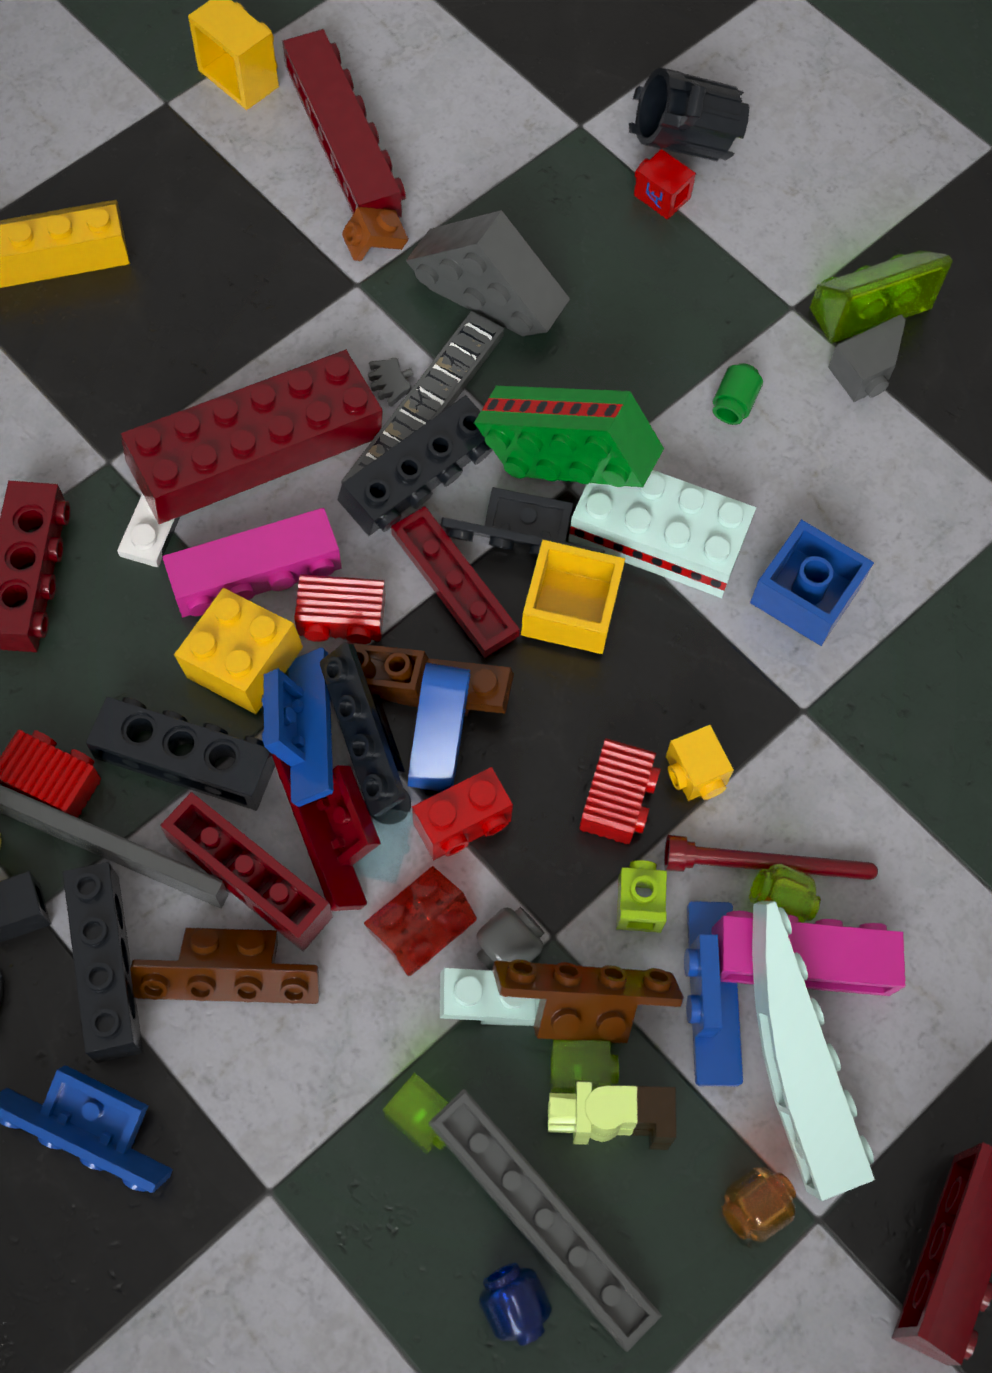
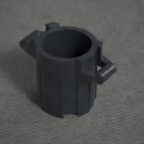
M658 68L651 73L644 87L638 86L635 89L632 100L639 102L636 111V122L629 123V133L636 134L638 140L643 145L712 161H718V159L727 160L735 154L728 150L736 137L743 139L749 120V104L742 103L740 95L742 96L744 92L738 90L736 86L675 70Z

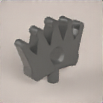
M393 357L388 360L369 362L370 369H376L368 373L369 380H377L370 384L371 390L373 392L382 390L378 392L379 400L388 398V405L393 406L410 392L412 387L406 378L413 376L411 368L401 372L398 358Z

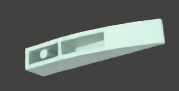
M760 901L753 904L752 961L755 1007L762 1053L774 1101L805 1189L809 1194L824 1201L874 1181L875 1178L870 1164L874 1163V1156L865 1137L858 1134L853 1118L857 1117L856 1105L850 1093L846 1089H842L837 1072L841 1070L840 1060L833 1046L830 1043L826 1044L820 1026L825 1023L822 1010L818 1002L814 998H810L804 982V980L808 979L806 965L800 954L794 953L788 937L792 933L790 920L782 907H777L776 901Z

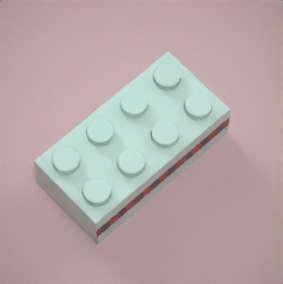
M652 470L643 488L630 486L615 487L595 483L586 484L571 518L568 541L578 545L603 549L605 554L625 558V563L722 598L750 528L756 507Z

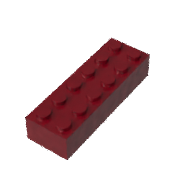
M347 349L123 432L121 433L125 461L158 524H162L371 442L382 428L383 410Z

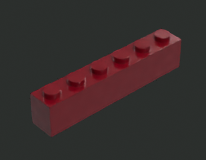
M324 29L282 40L287 72L352 214H354L357 207L393 210L396 211L399 218L402 217L401 201L406 199L403 183L399 177H393L390 156L386 149L381 150L378 145L379 136L373 122L368 123L366 120L367 114L361 95L355 96L353 92L354 85L349 70L347 68L342 69L341 56L337 44L329 42Z

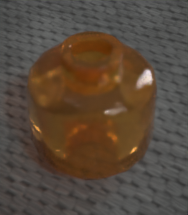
M753 1168L730 1184L724 1193L723 1215L731 1229L743 1240L750 1238L756 1242H766L788 1226L796 1215L793 1199L796 1198V1191L792 1183L784 1174L780 1172L774 1174L767 1168Z

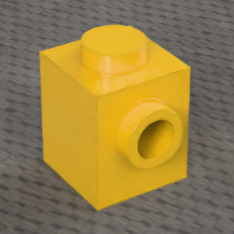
M711 725L670 741L666 753V758L670 764L668 766L669 777L677 790H683L688 801L702 796L703 800L711 799L726 790V785L734 769Z

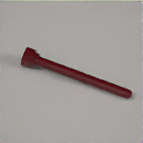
M667 835L664 850V869L667 871L684 872L685 868H693L694 864L863 880H872L878 875L877 866L871 862L699 847L695 845V842L687 841L686 836Z

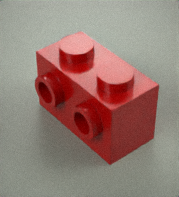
M490 767L412 806L413 824L434 861L444 855L452 856L462 851L470 842L483 835L491 836L503 830L511 822L513 803L493 768Z

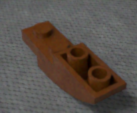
M353 643L370 693L372 695H379L380 699L418 708L426 663L471 670L464 716H468L469 710L506 713L514 678L511 667L430 659L425 651Z

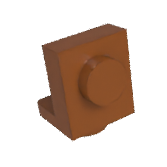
M357 207L342 232L344 241L354 261H362L370 247L402 250L409 240L396 211L387 209Z

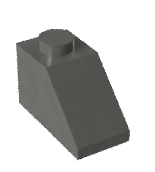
M902 314L836 345L828 368L853 402L866 396L870 398L875 397L889 386V379L896 365L906 322Z

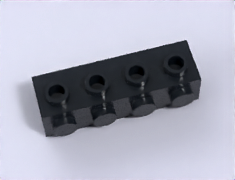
M465 395L343 482L337 500L368 536L378 529H381L383 532L389 530L392 525L401 519L402 515L400 513L410 506L414 509L419 508L432 496L434 488L441 483L445 487L452 484L463 473L462 468L471 461L476 465L492 452L493 449L486 444L485 438L474 424L481 411Z

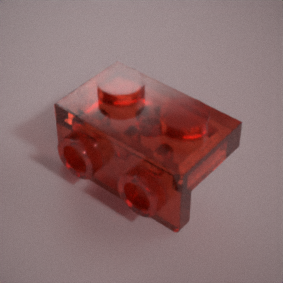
M432 866L367 919L364 925L369 933L394 956L402 971L407 976H411L456 937L461 935L476 921L477 917L464 893Z

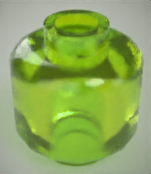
M774 864L767 870L762 869L759 871L752 882L749 893L751 903L776 901L778 908L782 907L787 915L798 917L800 923H805L806 920L812 921L817 915L821 903L820 897L816 895L817 889L814 879L810 875L784 864Z

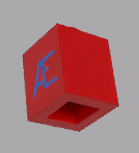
M660 149L651 159H644L637 167L634 175L636 178L634 196L668 220L691 199L696 173Z

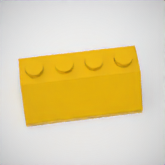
M117 200L0 220V288L130 264Z

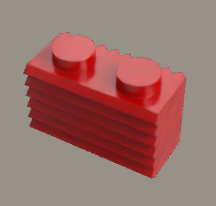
M300 574L294 615L298 635L314 642H324L329 637L335 639L340 637L350 643L369 644L371 640L380 641L382 638L386 597L385 581Z
M17 730L0 756V785L77 818L81 814L82 809L86 807L87 801L91 799L92 793L95 792L96 786L101 781L99 774L93 766L95 764L94 760L75 749H72L68 754L59 748H55L57 743L39 731H34L30 735L22 730Z
M605 738L579 830L596 834L599 837L613 839L624 844H630L634 832L643 833L650 808L641 806L645 792L654 794L661 770L653 766L656 756L655 752Z

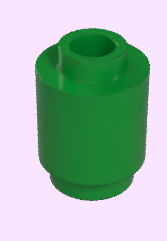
M740 363L727 368L713 398L714 407L712 411L716 418L727 424L738 425L750 415L763 386V379L755 367L746 363Z

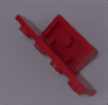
M272 754L308 855L331 910L362 909L367 905V901L353 865L379 846L381 842L351 766L337 765L333 768L334 790L331 795L297 807L291 802L290 766Z

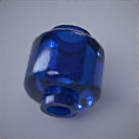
M511 1263L497 1269L484 1279L483 1285L485 1288L480 1293L479 1305L497 1339L504 1342L517 1340L518 1344L523 1346L537 1340L544 1334L545 1328L543 1324L552 1313V1304L537 1273L533 1269L527 1267L520 1268L518 1263Z

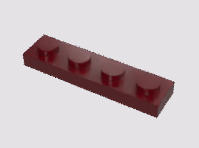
M426 506L391 526L393 537L484 658L519 637V627Z

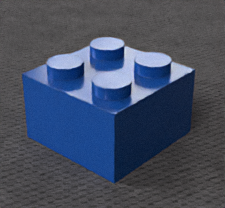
M801 519L758 580L750 603L822 646L862 587L874 562Z

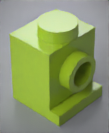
M637 860L630 862L629 868H621L618 877L616 930L662 932L667 920V871L656 870V863ZM635 888H650L652 894L649 897H641L637 894Z

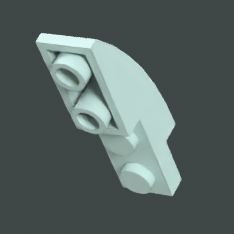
M444 968L440 972V1018L481 1020V1024L534 1026L540 999L501 996L493 971Z

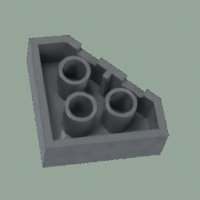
M502 210L429 229L406 260L414 270L416 278L426 285L428 289L520 336L548 332L570 300Z

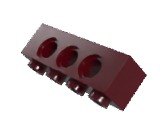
M8 480L0 516V650L38 652L40 638H45L47 634L48 599L52 600L54 598L56 590V579L53 574L55 562H60L63 556L62 527L63 525L67 526L70 520V503L64 499L58 484ZM41 526L34 532H28L33 527ZM31 562L34 563L31 567L20 570L23 565ZM26 600L23 605L11 608L17 601Z
M190 792L160 825L166 838L174 847L207 874L221 879L229 892L301 951L304 952L333 918L328 901L193 792Z

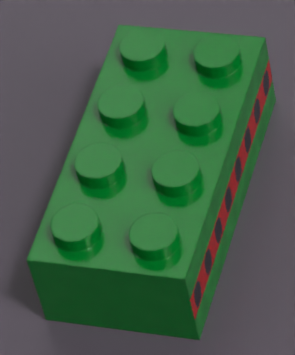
M496 386L474 422L485 438L486 444L493 449L502 462L505 471L518 479L536 478L552 482L560 480L581 484L595 483L615 487L630 486L643 488L664 450L631 391Z

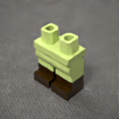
M577 1082L574 1094L549 1093L548 1132L573 1133V1144L587 1145L590 1138L604 1142L610 1141L617 1135L649 1136V1149L668 1150L676 1139V1087L602 1086L592 1091V1082Z

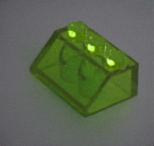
M919 250L907 255H896L888 261L874 266H863L853 273L838 278H827L817 285L810 309L830 343L863 333L901 314L906 318L932 309L953 260L946 254Z

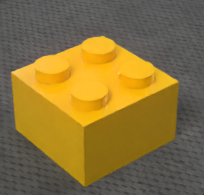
M209 0L188 15L198 70L244 109H250L279 87L278 65L275 60L273 46L274 36L265 23H259L240 3H234L232 0Z
M542 539L523 611L521 636L603 654L625 558Z
M222 588L174 656L186 678L257 714L262 707L264 674L277 668L285 674L302 650L303 645L293 622Z

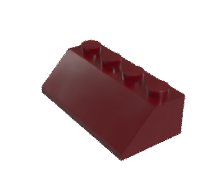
M984 1142L954 1156L892 1339L947 1366L962 1365L963 1359L968 1360L972 1356L978 1340V1331L973 1328L979 1310L985 1311L992 1298V1283L989 1282L992 1274V1146Z

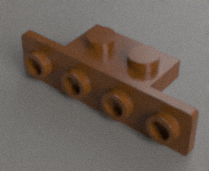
M185 928L178 961L135 959L130 967L133 993L137 999L317 1004L319 1002V970L317 965L275 963L278 946L277 930Z
M521 959L495 961L493 966L494 978L501 996L540 999L533 1026L538 1039L628 1043L638 1005L681 1007L684 999L674 974L657 968L634 970L621 969L612 965L588 967L576 966L567 962L542 964L531 963Z

